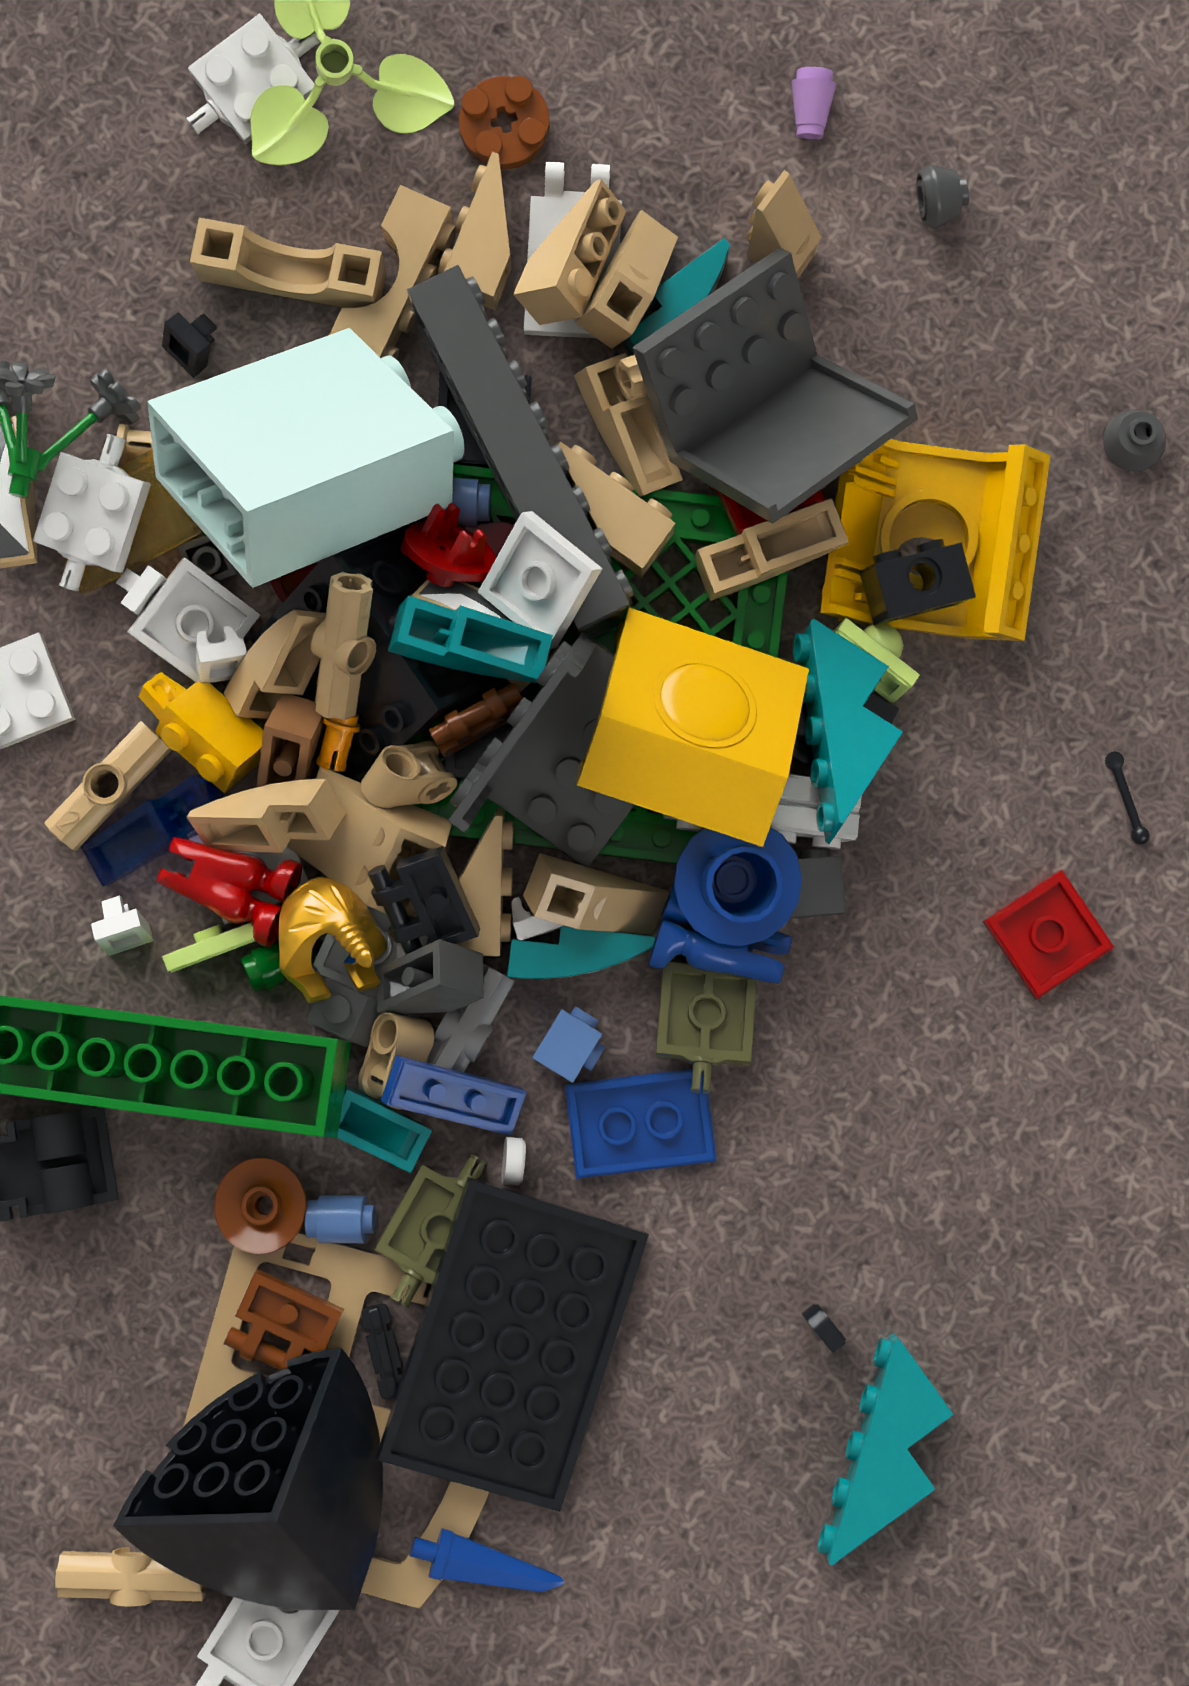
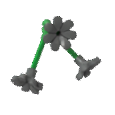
M0 361V423L8 448L10 463L8 475L12 477L8 494L19 498H27L30 483L36 481L38 471H43L54 457L95 422L101 423L112 413L124 419L128 424L138 421L140 418L136 412L141 409L139 402L134 397H125L127 394L126 389L118 381L114 382L110 371L103 368L99 374L96 373L90 380L93 388L99 393V399L88 408L89 414L45 452L41 453L27 446V412L32 411V395L43 394L44 389L52 388L56 375L49 374L48 370L36 368L29 372L26 362H12V367L9 368V362ZM8 396L12 397V409L17 412L16 438L8 413L11 407Z

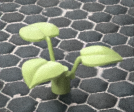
M274 0L278 22L290 37L305 39L316 33L318 40L321 42L316 51V70L319 76L316 78L314 87L306 101L299 90L288 85L270 87L257 98L250 119L252 156L256 161L269 165H291L304 161L317 153L327 138L329 125L326 116L312 106L317 101L326 83L333 86L342 85L352 75L357 76L370 88L377 90L373 98V110L377 119L390 131L405 134L417 132L453 109L454 99L447 84L432 67L421 59L407 54L388 56L380 64L379 81L364 72L360 65L353 64V53L345 42L339 39H331L325 35L324 30L337 29L344 23L350 9V0Z

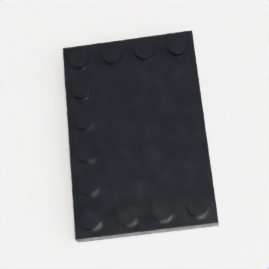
M467 1177L376 1454L378 1461L560 1512L649 1234L645 1231Z

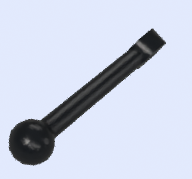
M1117 751L1110 752L1105 757V765L1113 771L1133 827L1131 838L1136 844H1145L1149 840L1150 834L1147 828L1142 827L1121 767L1124 764V757Z

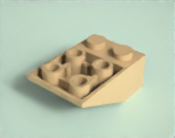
M320 767L316 779H326L346 814L329 840L291 839L287 847L327 877L345 884L359 896L365 905L386 913L383 906H377L371 894V890L374 887L368 872L374 867L384 865L391 879L400 880L396 870L399 860L441 846L445 849L452 823L448 819L412 804L396 806L390 809L377 807L365 798L360 788V782ZM410 898L401 900L408 916H414L416 911Z

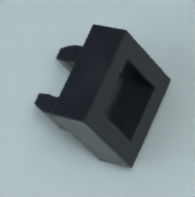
M178 312L164 323L162 347L194 378L207 367L210 344L215 340L210 334L217 330V326L205 314L200 315L190 324Z

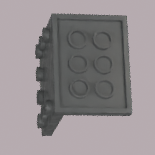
M780 247L632 347L669 461L771 523L787 515L792 509L817 491L826 487L831 481L855 464L861 462L867 455L918 420L914 403L817 355L792 254Z
M582 631L572 646L565 641L561 644L536 679V682L543 686L532 702L525 697L521 700L506 721L514 727L503 742L496 737L493 739L449 802L457 807L448 820L450 823L465 833L488 797L581 865L590 866L634 806V804L577 786L575 780L580 761L585 758L599 717L615 657L613 652L584 631Z

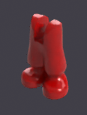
M173 837L168 851L180 855L185 860L191 862L194 860L195 863L189 878H187V875L183 873L171 872L161 868L156 882L199 903L231 923L252 922L253 938L255 941L266 947L272 946L279 935V918L282 906L261 901L253 897L251 892L258 890L284 902L300 884L302 864L289 859L282 861L275 870H271L257 856L222 850L191 840Z

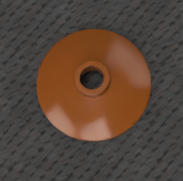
M253 1158L234 1166L219 1184L214 1202L216 1222L223 1236L234 1247L252 1254L272 1253L287 1246L300 1232L307 1210L305 1189L297 1174L286 1164L271 1158ZM265 1196L269 1197L273 1203V1208L267 1215L262 1213L259 1208V1202Z

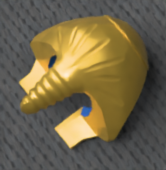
M318 877L298 886L285 899L280 912L279 968L282 974L303 993L308 1003L329 999L332 994L318 969L311 964L312 948L316 940L321 935L327 933L335 936V939L340 942L341 946L346 948V952H349L348 957L343 963L357 991L377 988L380 980L374 971V960L387 949V944L382 931L367 906L353 890L332 878Z

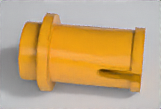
M356 714L346 720L339 718L327 719L324 717L323 723L327 726L319 756L316 759L317 765L329 769L335 751L332 761L334 771L342 772L346 770V762L354 732H359L361 728L360 724L357 723L359 715Z

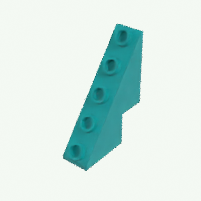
M813 618L804 634L795 635L793 657L796 662H800V666L809 668L803 698L808 715L805 722L804 735L806 744L812 745L814 760L811 764L810 778L813 788H818L820 800L816 814L817 827L820 832H824L825 842L830 845L903 731L863 707L889 666Z
M894 1333L889 1335L888 1339L880 1338L876 1346L873 1366L879 1367L874 1386L866 1384L859 1404V1412L865 1414L860 1432L853 1430L848 1439L845 1458L851 1460L846 1479L838 1477L833 1489L831 1505L837 1507L832 1525L825 1523L820 1532L817 1552L825 1554L831 1566L935 1490V1487L907 1449L954 1414L902 1341Z

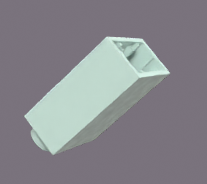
M350 328L147 401L157 480L252 588L429 515L435 504H439L443 509H446L452 503L453 463L461 460L464 455V439L455 417L443 406L431 408L411 389L408 376L397 359L392 356L380 358Z

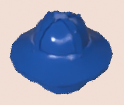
M771 827L763 847L703 828L690 838L677 859L673 885L679 909L694 930L715 943L744 946L764 941L785 926L798 905L802 876L797 854L785 837Z

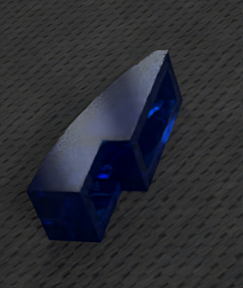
M194 774L160 798L146 801L83 844L81 849L102 887L108 886L168 853L173 837L189 840V838L198 835L187 819L189 812L226 796L212 782L207 781L200 774Z

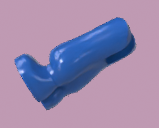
M672 884L648 966L661 969L666 967L676 955H684L688 964L699 970L732 974L769 983H781L785 966L773 958L752 953V951L756 949L776 955L788 954L792 944L791 936L777 931L764 941L744 946L715 943L699 932L686 930L680 926L684 924L690 925V923L679 909L674 885Z

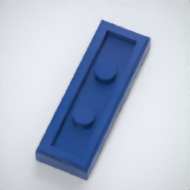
M396 1055L381 1101L388 1106L512 1136L527 1091L519 1086Z

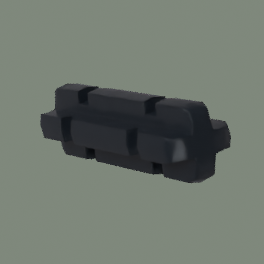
M376 1304L361 1310V1319L364 1330L369 1329L370 1335H367L366 1339L375 1374L380 1373L381 1379L377 1380L380 1396L382 1399H394L403 1373L399 1374L398 1368L403 1366L394 1329L389 1330L388 1323L392 1322L389 1308L386 1304Z

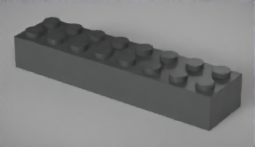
M456 265L407 289L414 320L515 521L517 522L522 512L533 511L603 568L569 626L575 640H577L582 631L595 638L618 627L620 621H625L629 606L633 605L631 597L634 596L632 588L622 570L614 573L610 565L612 561L609 554H612V550L602 529L599 527L592 530L589 524L591 522L588 514L591 511L589 503L579 485L571 488L569 484L570 478L567 470L570 468L558 443L552 446L549 445V436L546 431L548 423L537 401L531 404L527 401L529 399L525 390L527 382L519 364L515 359L507 362L508 356L503 346L506 344L504 335L495 318L486 320L488 317L483 306L485 299L477 281L473 276L466 279L459 265Z

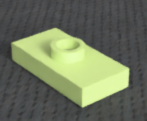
M250 922L223 932L220 924L193 934L196 943L163 955L162 958L167 971H171V973L254 942L253 924Z

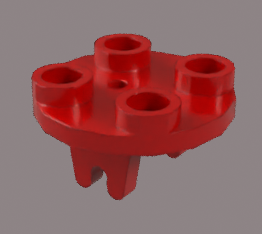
M450 503L446 511L439 504H435L426 521L412 524L405 531L400 550L404 555L426 570L427 579L436 585L449 587L453 585L454 581L483 583L495 561V553L486 543L487 535L482 530L478 529L472 533L457 526L460 509L454 503Z

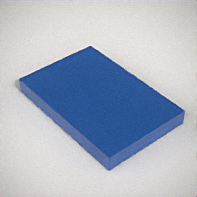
M693 1068L565 1084L576 1179L717 1161L708 1094H702L703 1076L701 1075L699 1093L690 1091Z

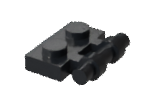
M443 846L399 860L396 870L400 880L391 879L384 865L374 867L368 872L374 887L371 890V894L377 906H383L391 923L388 928L394 942L401 944L406 955L423 947L419 937L427 935L430 943L440 939L452 944H458L479 936L481 928ZM410 898L418 916H408L401 900Z

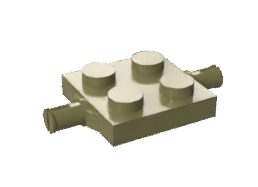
M669 962L666 967L662 968L655 1057L679 1059L693 1064L692 1087L690 1091L699 1093L702 1075V1094L711 1093L712 1066L720 1064L750 1066L757 980L732 974L703 971L691 967L688 963Z
M470 1154L458 1178L442 1176L424 1165L419 1167L373 1249L393 1260L405 1273L395 1292L390 1297L392 1300L399 1302L408 1286L409 1288L400 1304L409 1308V1304L421 1282L426 1284L433 1283L467 1177L478 1180L484 1168L488 1165L482 1159L479 1160L473 1173L470 1175L478 1160V1157Z

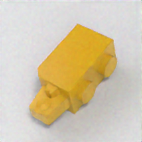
M160 672L142 686L138 697L159 719L155 733L162 738L170 749L177 751L192 764L204 779L212 782L222 792H227L260 763L264 730L250 718L237 717L227 698L210 683L196 682L188 689H185Z

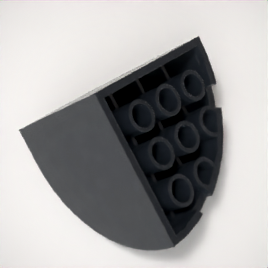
M342 1348L297 1356L287 1360V1368L267 1377L261 1372L254 1374L215 1399L166 1444L170 1452L157 1466L155 1471L151 1473L145 1470L126 1499L113 1527L132 1545L157 1563L195 1583L220 1593L280 1608L298 1610H355L372 1560L379 1532L383 1499V1463L378 1461L376 1457L380 1445V1437L372 1403L364 1382L348 1355Z

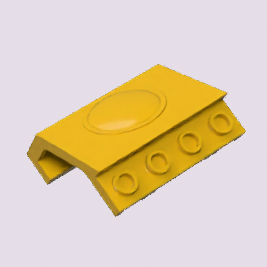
M894 439L888 440L839 477L835 508L849 542L847 545L828 554L820 613L839 618L838 621H843L847 618L853 623L872 625L873 621L860 571L874 564L873 556L897 550L907 540L919 537L934 540L943 539L945 546L962 542L976 597L956 606L886 624L895 629L967 639L1025 641L1051 455L1025 444L1009 445L1008 452L985 453L902 442ZM909 573V579L913 587L922 590V577Z
M629 607L625 621H620L614 637L617 644L616 653L599 717L584 760L581 759L575 776L577 786L763 847L788 779L809 668Z

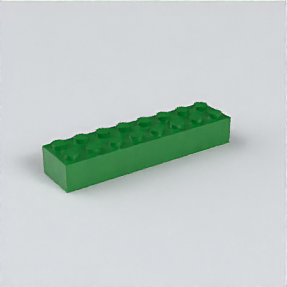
M0 995L1 1094L318 1137L338 1138L351 1048L350 1041Z

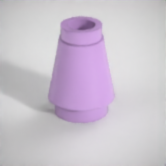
M802 67L797 69L796 79L791 81L797 128L796 137L818 140L823 138L837 85L836 82L832 81V70L823 67Z

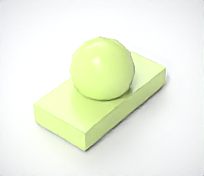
M845 618L833 630L889 666L874 691L893 704L906 693L920 676V674L899 659L904 645L900 633L894 627L886 623L876 626L872 624L862 630Z

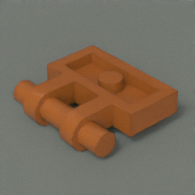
M514 682L498 691L495 688L481 694L483 697L481 701L459 713L456 709L443 716L445 721L429 729L444 758L507 724L506 721L523 699Z
M258 1269L254 1273L235 1315L252 1324L249 1333L247 1334L231 1327L224 1345L240 1351L239 1357L249 1362L257 1359L280 1371L287 1368V1360L303 1355L305 1349L311 1352L326 1350L344 1308ZM268 1331L290 1341L291 1344L288 1351L286 1352L263 1341L266 1332Z

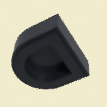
M818 1304L811 1305L802 1313L803 1317L832 1353H835L846 1343V1338Z

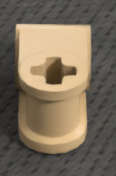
M423 741L417 744L390 745L385 747L362 779L360 788L365 798L373 805L390 809L396 806L438 802L454 791L457 786V779L454 774L447 772L438 758L439 748L433 741Z
M387 1012L380 1014L376 1018L371 1029V1039L365 1060L359 1072L358 1083L361 1091L372 1098L382 1097L396 1055L427 1062L428 1055L434 1044V1029L428 1020ZM374 1076L380 1080H383V1082L377 1083L373 1081L371 1077Z

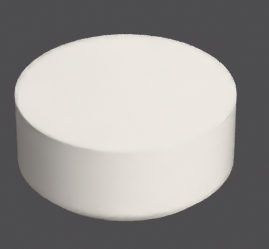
M505 1138L502 1185L519 1186L520 1183L522 1184L526 1144L523 1138Z

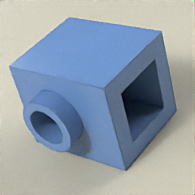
M576 1006L571 1014L562 1009L532 1058L573 1083L582 1067L590 1071L592 1070L605 1049V1046L598 1042L602 1033L595 1029L599 1020Z

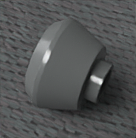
M926 165L917 174L916 194L923 224L932 229H938L961 215L962 206L969 204V189L965 177L959 178L954 169L935 165Z
M1130 409L1120 412L1110 420L1104 431L1103 445L1107 456L1116 466L1128 471H1142L1155 465L1162 457L1166 448V433L1161 422L1153 414L1139 409Z

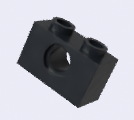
M937 539L917 545L916 554L902 557L900 549L873 556L874 564L860 571L873 625L876 626L956 606L975 598L976 595L962 542L945 546L943 539ZM911 569L921 575L923 580L922 590L914 588L909 579Z

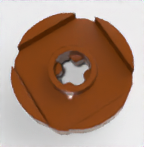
M520 75L492 77L480 82L463 95L462 107L459 113V130L465 148L473 157L488 163L491 153H498L500 169L518 168L536 157L549 133V112L544 98L539 91L532 87L531 82L526 77ZM506 113L508 117L514 116L516 120L518 119V121L511 123L510 132L503 133L501 127H492L491 123L497 120L498 114Z

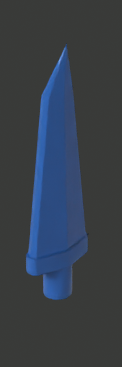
M443 1528L440 1530L437 1543L414 1537L410 1548V1557L431 1562L428 1577L440 1581L444 1579L534 1592H545L559 1587L565 1582L560 1576Z

